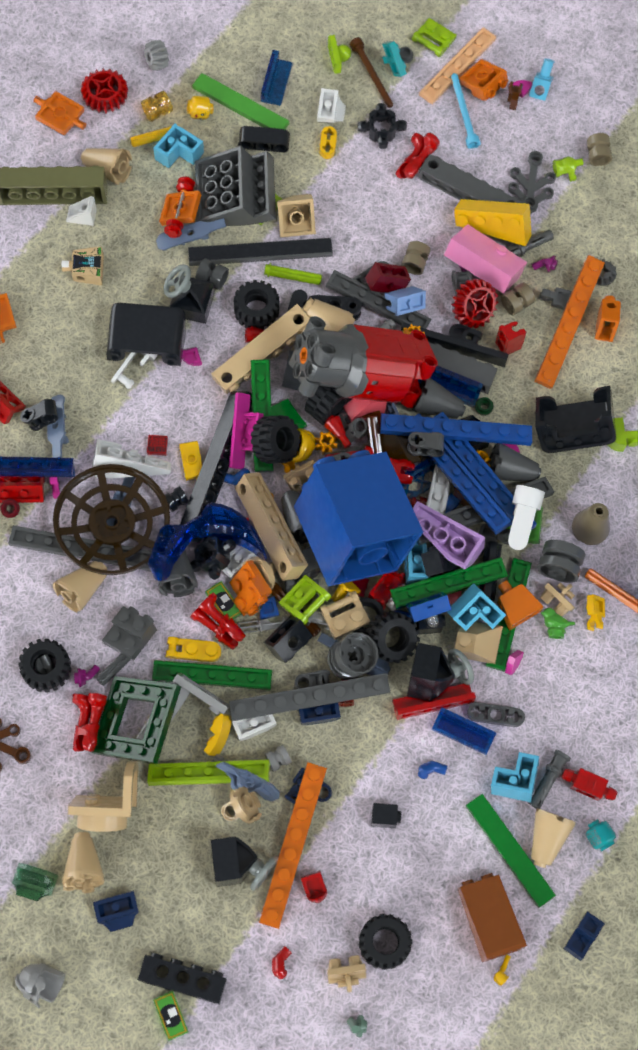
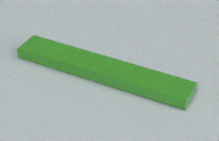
M203 73L200 74L192 85L194 90L261 127L286 129L289 125V120Z

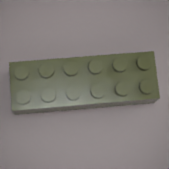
M5 166L0 168V205H69L90 196L94 197L95 204H107V180L104 167L21 166L9 168Z

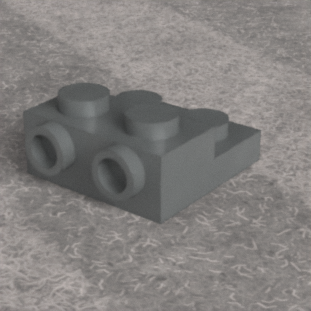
M123 606L111 621L113 626L102 641L105 645L134 661L155 634L157 628L150 616L145 614L142 617L134 607L126 608Z

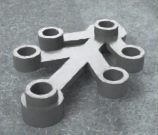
M532 151L529 154L528 163L531 165L529 181L523 176L518 167H513L510 171L511 178L519 181L526 189L527 196L519 189V185L516 182L509 184L508 192L515 194L523 203L530 204L532 206L530 207V214L537 210L540 202L545 199H551L554 195V190L547 187L543 193L534 197V192L547 184H553L556 179V175L549 172L544 178L536 182L537 169L543 159V155L539 151Z

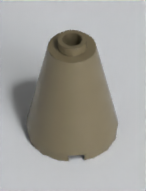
M595 503L576 514L572 522V532L577 540L586 545H598L608 537L610 532L609 512L604 504Z

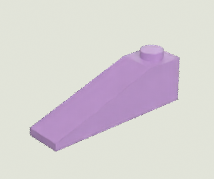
M417 501L413 510L423 529L422 534L448 561L463 569H467L475 563L484 549L485 537Z

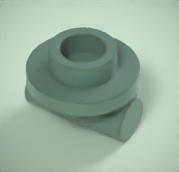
M358 1015L357 1020L353 1017L347 1019L349 1028L357 1037H362L363 1033H366L367 1020H364L363 1015Z

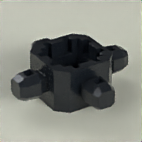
M378 103L376 110L369 113L368 122L366 120L358 122V131H369V138L373 142H378L380 149L388 147V141H392L395 138L396 130L398 132L407 130V121H396L395 112L391 109L387 110L384 103ZM376 120L378 122L387 120V123L391 125L389 131H386V129H380V131H377V128L374 129Z
M207 533L205 540L199 543L194 550L195 559L190 562L193 571L203 570L213 580L218 579L221 570L228 567L231 561L230 552L236 548L235 541L228 539L223 542L214 533Z

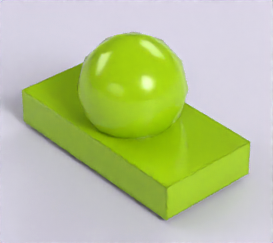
M329 35L328 50L333 71L335 74L341 73L342 62L349 60L351 50L347 45L337 46L335 35Z

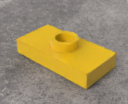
M198 441L179 444L186 481L197 479L202 468Z

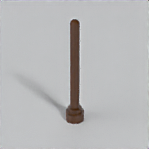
M360 37L354 38L349 43L350 48L353 52L358 53L386 106L392 108L393 102L364 51V42Z

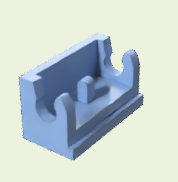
M411 286L385 293V299L391 301L392 304L386 306L388 311L395 313L396 316L425 309L426 291Z

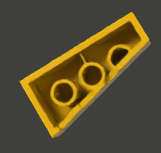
M461 199L454 209L456 226L464 228L468 224L482 234L526 246L532 236L530 204Z

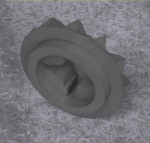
M603 259L601 261L605 262L603 266L605 274L602 277L600 273L596 283L600 286L611 284L617 275L616 267L612 265V262H607Z

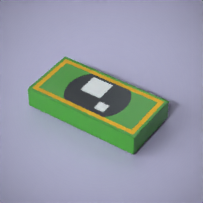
M222 581L205 591L207 596L213 592L217 595L215 607L224 616L228 613L229 618L234 620L242 615L233 601L234 598Z
M173 991L153 1000L168 1041L189 1032Z

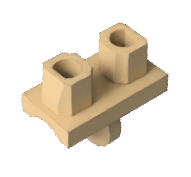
M314 460L302 466L296 463V469L283 475L290 490L297 492L302 490V485L308 481L314 470Z
M548 583L545 586L546 590L540 598L547 605L554 598H557L560 603L554 608V611L560 616H564L569 611L572 612L575 607L564 596H568L571 600L574 598L575 595L570 591L573 586L569 584L565 587L562 583H559L557 587L562 591L559 593Z
M360 956L349 957V966L341 967V961L338 958L329 960V969H327L329 984L338 983V988L346 987L347 992H352L351 986L358 985L359 979L366 978L365 964H362Z

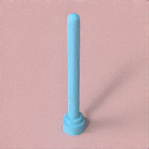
M453 73L451 79L467 132V148H477L481 145L480 138L474 133L458 75Z

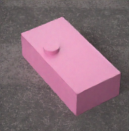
M468 224L451 238L444 256L478 278L489 282L492 287L503 294L520 278L527 264L525 260L507 250L505 246L496 243Z

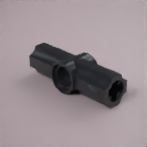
M486 542L483 562L500 558L502 545L498 542ZM497 580L479 585V589L492 601H495Z

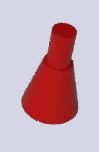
M330 416L326 420L324 427L336 438L340 439L345 448L350 447L352 444L346 436L340 416Z

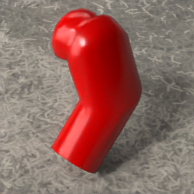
M286 946L272 959V973L278 979H284L287 976L284 961L292 952Z

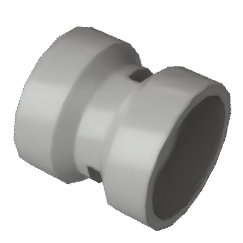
M283 745L277 747L274 752L269 751L265 753V757L270 761V767L273 772L279 770L281 765L292 763Z

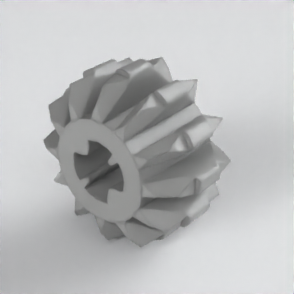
M152 40L145 44L144 52L148 67L153 71L166 68L169 58L165 43L161 40Z

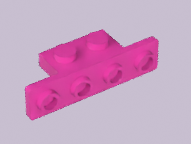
M240 392L235 394L229 467L241 470L245 467L246 451H253V444H251V432L254 431L253 426L257 424V420L262 419L264 416L263 413H249L250 394Z

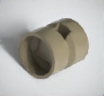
M596 133L587 138V148L590 164L592 166L609 164L612 161L609 135L606 133Z
M420 241L409 242L401 266H406L410 274L421 275L431 251L430 247Z
M523 282L514 287L513 290L502 294L501 302L510 315H515L522 311L523 307L526 308L533 304L535 296L532 289Z

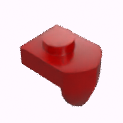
M321 871L301 877L307 899L312 903H321L327 896V888Z

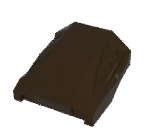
M380 434L382 452H387L389 458L406 459L412 463L422 462L421 456H413L407 451L409 436Z

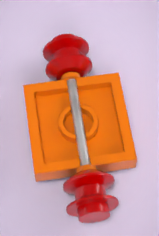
M188 176L178 179L176 190L179 193L166 195L159 222L162 226H165L164 232L171 238L181 236L184 223L195 222L202 195L199 190L194 191L195 182Z

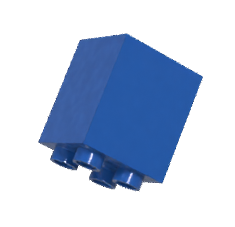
M361 450L352 454L348 459L336 461L334 457L328 456L315 462L313 465L314 470L308 481L302 485V492L294 505V509L327 586L396 572L422 535L423 529L387 452L370 454L368 450Z

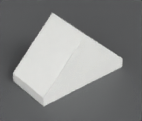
M90 196L70 205L66 222L94 226L97 212L94 197Z

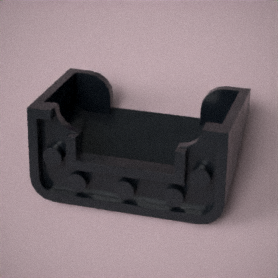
M131 303L113 304L109 323L107 360H123L125 352L162 355L163 362L169 366H181L186 336L185 312L178 307Z
M611 387L597 388L593 392L594 400L557 406L553 397H536L535 427L541 449L546 453H557L609 445L615 442L616 426Z

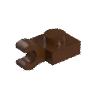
M510 82L507 102H510L509 109L516 110L519 95L522 92V83L519 86H513V82Z

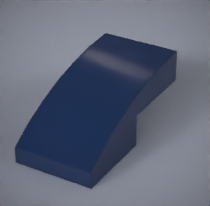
M587 911L563 949L581 961L605 923Z

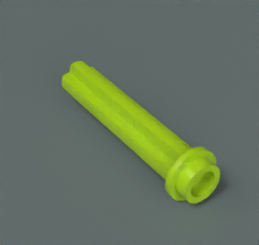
M272 263L265 266L264 275H267V277L274 276L311 284H321V274L274 266Z

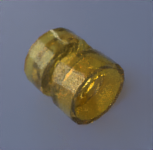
M164 90L154 94V98L148 97L141 101L142 109L150 122L160 118V114L166 115L173 111L172 103Z

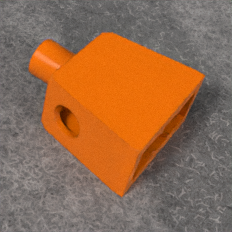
M609 295L602 299L597 314L594 338L596 340L613 342L620 322L621 302L615 300L614 296ZM605 321L610 322V324L605 326Z
M508 580L498 585L503 595L498 598L497 605L506 614L504 620L509 630L541 612L543 605L523 584L512 588Z

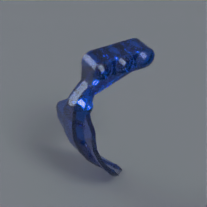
M210 503L199 516L184 525L168 524L163 526L157 535L148 565L156 580H166L171 574L173 565L192 539L215 536L223 542L232 539L236 545L248 549L262 560H266L267 555L254 528L241 513L223 504Z

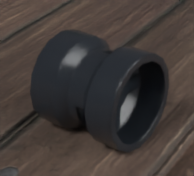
M180 486L175 488L172 493L165 494L171 512L177 510L178 506L189 502Z

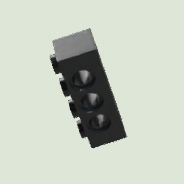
M152 952L150 956L145 955L138 976L139 982L220 1005L227 978L223 977L224 973L215 970L207 973L203 971L204 967L191 964V968L183 966V961L171 958L170 962L162 960V955ZM161 966H166L169 969L168 975L164 978H160L157 975V971ZM181 972L189 974V980L184 984L179 983L177 980ZM201 978L209 980L207 989L202 990L198 988V981Z

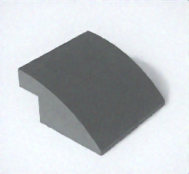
M238 146L195 161L196 191L199 190L202 195L196 214V222L203 221L209 223L224 218L226 226H245L276 219L274 157L268 151L251 156L242 146Z

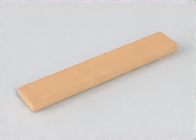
M483 27L419 92V96L433 105L453 84L451 75L456 73L459 78L496 40L497 36Z

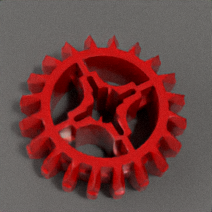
M104 68L102 71L96 69L95 73L90 72L89 77L85 76V81L82 82V98L86 102L87 107L91 106L92 111L97 109L99 113L102 110L107 113L110 109L113 112L114 108L120 109V104L124 105L125 100H127V82L122 74H118L117 70L112 73L111 68L108 71H105ZM114 85L118 88L117 91L114 90ZM92 90H95V96L91 93Z
M476 278L471 281L466 280L465 284H460L461 289L456 290L457 296H453L455 302L451 305L455 307L452 310L456 314L454 318L461 325L470 328L484 327L485 322L490 323L489 318L494 317L493 312L497 311L495 305L499 302L495 300L498 297L495 293L496 289L491 287L492 285L489 282Z

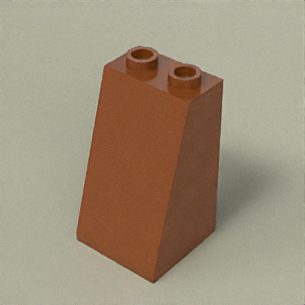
M493 873L481 876L482 880L474 882L473 879L461 883L462 886L458 888L482 962L522 950L527 946L499 875L493 876Z

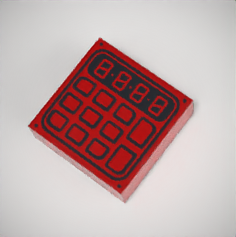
M149 435L147 454L166 456L168 436Z

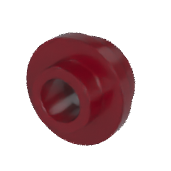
M6 499L2 502L0 510L3 516L13 518L19 514L20 505L14 499ZM9 505H13L14 510L12 512H8L7 507Z

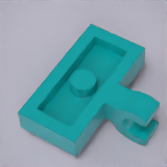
M395 41L382 43L386 56H382L384 64H390L394 76L402 77L406 75V64L400 57L398 44Z

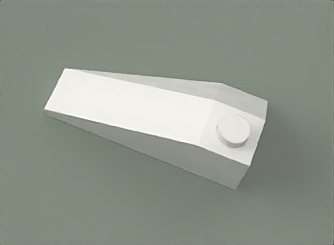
M97 439L92 468L99 465L115 464L135 468L147 476L171 473L170 462L151 455L142 457L137 450L125 451L121 449L122 445ZM105 473V477L109 479L133 477L122 473Z

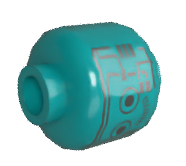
M597 819L588 825L590 829L586 831L585 835L594 849L603 851L615 844L616 834L607 821L600 822Z

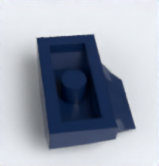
M338 703L299 709L301 725H315L341 719Z
M134 891L93 902L97 923L107 927L110 932L133 926L135 916L139 913Z

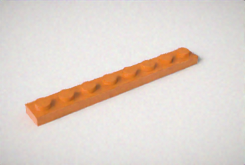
M591 255L586 257L534 382L549 389L553 388L605 262Z
M307 762L259 923L277 929L280 928L327 771L325 767Z

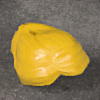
M298 428V431H300L299 439H301L300 449L297 451V456L292 460L297 463L307 460L316 447L315 436L312 432Z

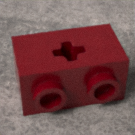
M378 262L374 263L365 277L370 291L384 293L406 288L411 281L406 266Z

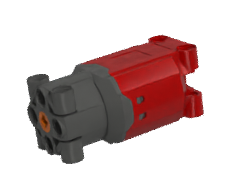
M312 316L305 330L297 335L295 350L289 365L293 368L294 378L301 382L299 386L300 393L306 397H313L319 386L334 387L337 394L343 398L389 403L401 402L405 407L413 408L422 393L418 379L426 380L431 378L438 365L426 335L420 330H412L410 334H404L400 330L347 324L339 331L324 330L326 323L323 319Z

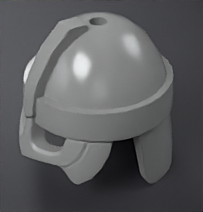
M44 963L30 964L15 977V982L23 993V997L40 1008L39 998L51 1003L55 1001L63 986L66 974Z

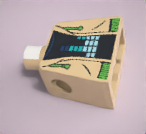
M92 247L74 250L72 260H62V271H72L73 281L102 285L103 248Z

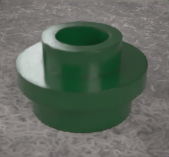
M483 397L476 401L475 410L478 414L486 416L493 411L494 404L489 398ZM481 405H486L487 409L481 408Z

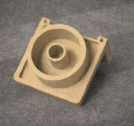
M127 761L123 779V797L100 796L98 794L76 795L68 805V815H77L78 828L98 832L119 831L127 828V817H131L132 807L137 806L139 768L137 761Z

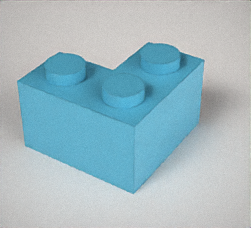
M174 124L153 148L155 160L167 168H170L179 156L194 165L195 161L199 160L204 154L203 141L177 124Z
M474 583L451 605L452 610L447 611L465 631L479 617L493 629L506 616Z
M519 752L515 770L495 767L491 783V794L531 802L539 767V756Z

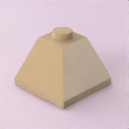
M311 194L293 195L277 201L280 238L316 234L314 203Z
M474 622L466 631L460 627L454 649L460 650L468 660L495 664L503 626L496 625L492 629L487 623Z

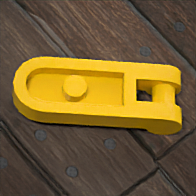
M168 637L167 639L169 647L166 651V658L215 662L221 657V647L216 642L180 639L177 637ZM176 646H182V652H177Z

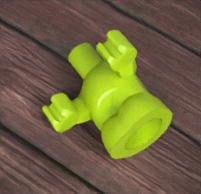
M570 156L552 161L556 178L568 173L570 182L576 180V167L584 165L582 158L575 160Z

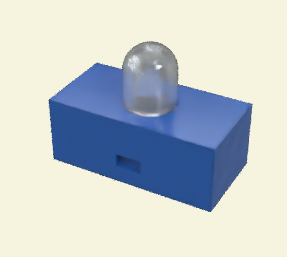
M444 592L406 604L409 616L413 622L426 619L428 626L432 628L437 627L439 624L438 614L452 610L448 596Z

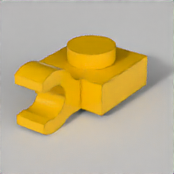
M594 594L588 595L586 609L587 614L591 618L587 622V629L594 631L595 624L596 628L603 629L602 618L605 617V598Z

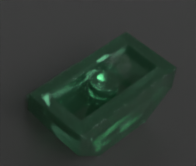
M19 863L12 884L15 886L16 895L39 901L45 896H52L59 875Z

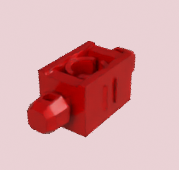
M582 768L577 770L576 774L573 770L564 769L561 777L569 783L570 781L573 782L570 789L597 801L601 800L603 796H605V799L615 800L618 792L610 786L606 787L609 780Z

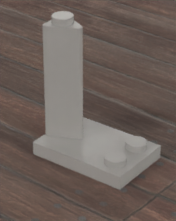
M178 673L172 684L181 686V690L171 721L190 693L209 704V709L217 715L220 713L225 714L230 707L228 703L182 673ZM149 719L136 739L143 740Z

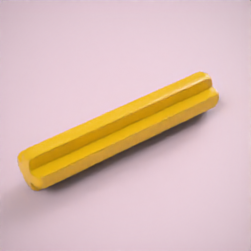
M172 126L133 136L130 138L133 147L159 141Z

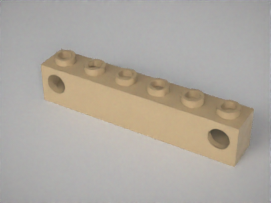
M296 304L211 373L212 378L226 394L236 391L240 387V383L251 379V360H265L278 357L283 352V348L287 345L290 347L295 343L297 335L305 330L310 318ZM300 317L304 322L299 325L295 324L294 321ZM228 374H231L232 380L229 383L222 381Z
M260 472L244 474L235 489L282 581L298 579L307 568L308 563Z

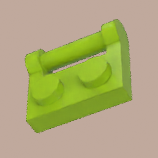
M428 18L421 28L413 34L412 41L421 43L434 51L435 55L441 57L455 41L457 34ZM423 35H424L425 37L429 38L430 40H432L433 42L437 43V44L440 45V46H437V45H435L434 43H432L431 41L427 40L426 38L423 37Z
M304 575L282 598L279 604L306 625L309 617L325 601H328L331 595L307 575ZM316 593L320 595L303 613L299 612Z

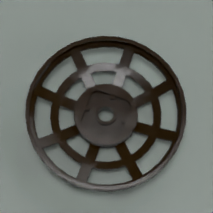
M99 465L79 473L62 489L54 507L53 527L59 546L72 562L93 573L120 575L136 571L145 566L160 552L167 540L170 529V511L161 488L145 473L124 465ZM105 473H122L133 476L136 480L131 488L119 484H107ZM97 475L98 487L89 490L81 498H78L71 492L82 481ZM143 482L156 494L161 507L150 510L146 500L138 493ZM109 491L125 492L127 495L123 501L110 499ZM101 493L103 501L94 508L86 503L92 496ZM133 498L142 505L145 512L134 514L129 506ZM65 499H68L75 504L71 518V527L60 528V511ZM82 509L90 514L89 524L77 526L79 511ZM164 514V530L161 540L157 543L149 539L153 526L152 517ZM110 518L118 521L115 526H109L106 522ZM147 519V528L144 536L134 532L135 522ZM91 532L96 539L91 547H88L79 535L80 533ZM62 535H74L78 545L86 552L81 560H78L68 550L63 542ZM129 538L138 542V545L133 549L123 553L121 543ZM102 544L113 545L116 555H105L97 551ZM143 546L154 550L142 562L127 568L125 558L136 554ZM93 557L109 561L117 560L119 570H101L87 564Z

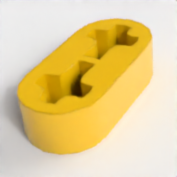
M324 127L321 132L320 155L325 159H330L335 155L337 131L334 127ZM328 133H331L330 140H327ZM326 145L330 146L329 152H325Z

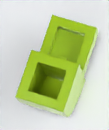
M623 417L615 418L616 440L607 446L618 452H624L627 445L629 447L638 446V430L625 431Z

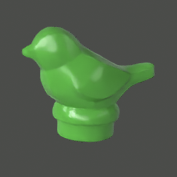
M546 608L541 612L545 618L544 623L548 627L547 633L549 638L563 639L566 633L565 628L575 625L574 621H567L552 608Z

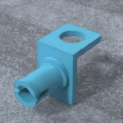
M544 58L541 71L535 75L529 94L530 97L543 101L547 98L551 82L554 78L550 74L555 61ZM536 86H543L545 92L542 95L536 94Z

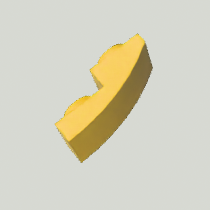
M221 713L214 718L213 725L209 730L215 735L209 738L206 743L207 746L203 750L209 756H215L222 751L230 733L231 715Z

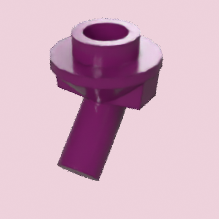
M553 255L548 259L544 258L533 263L532 267L535 271L545 266L547 272L550 273L552 270L555 271L558 260Z
M94 665L87 673L86 669L77 668V672H74L75 684H79V688L86 685L87 681L100 671V668Z

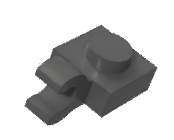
M558 287L555 288L554 292L542 289L539 300L552 301L551 306L565 309L572 291Z
M487 524L481 525L478 534L485 537V542H497L500 540L502 543L509 545L510 529H504L495 535Z

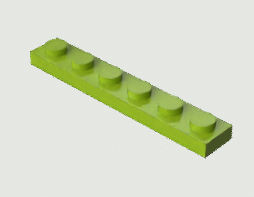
M269 760L224 761L235 768L247 770L269 782ZM223 761L160 763L157 765L149 764L147 783L149 786L231 783V778L224 771L216 767V764Z

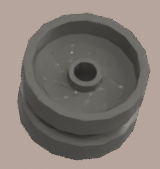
M562 540L546 541L542 550L543 556L540 557L537 566L538 571L544 576L560 582H577L581 572L580 566H582L586 556L584 550Z

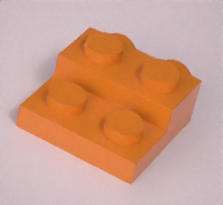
M480 59L459 77L460 85L472 91L473 96L486 101L488 98L492 99L497 90L507 86L508 77L506 70Z
M252 560L247 561L229 582L237 595L233 601L243 616H253L259 611L258 608L268 601L267 598L272 593L271 588Z

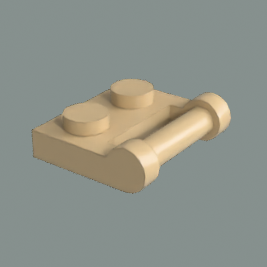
M356 591L349 593V596L328 606L323 605L319 607L334 639L355 631L370 622ZM353 602L354 608L331 618L329 613Z

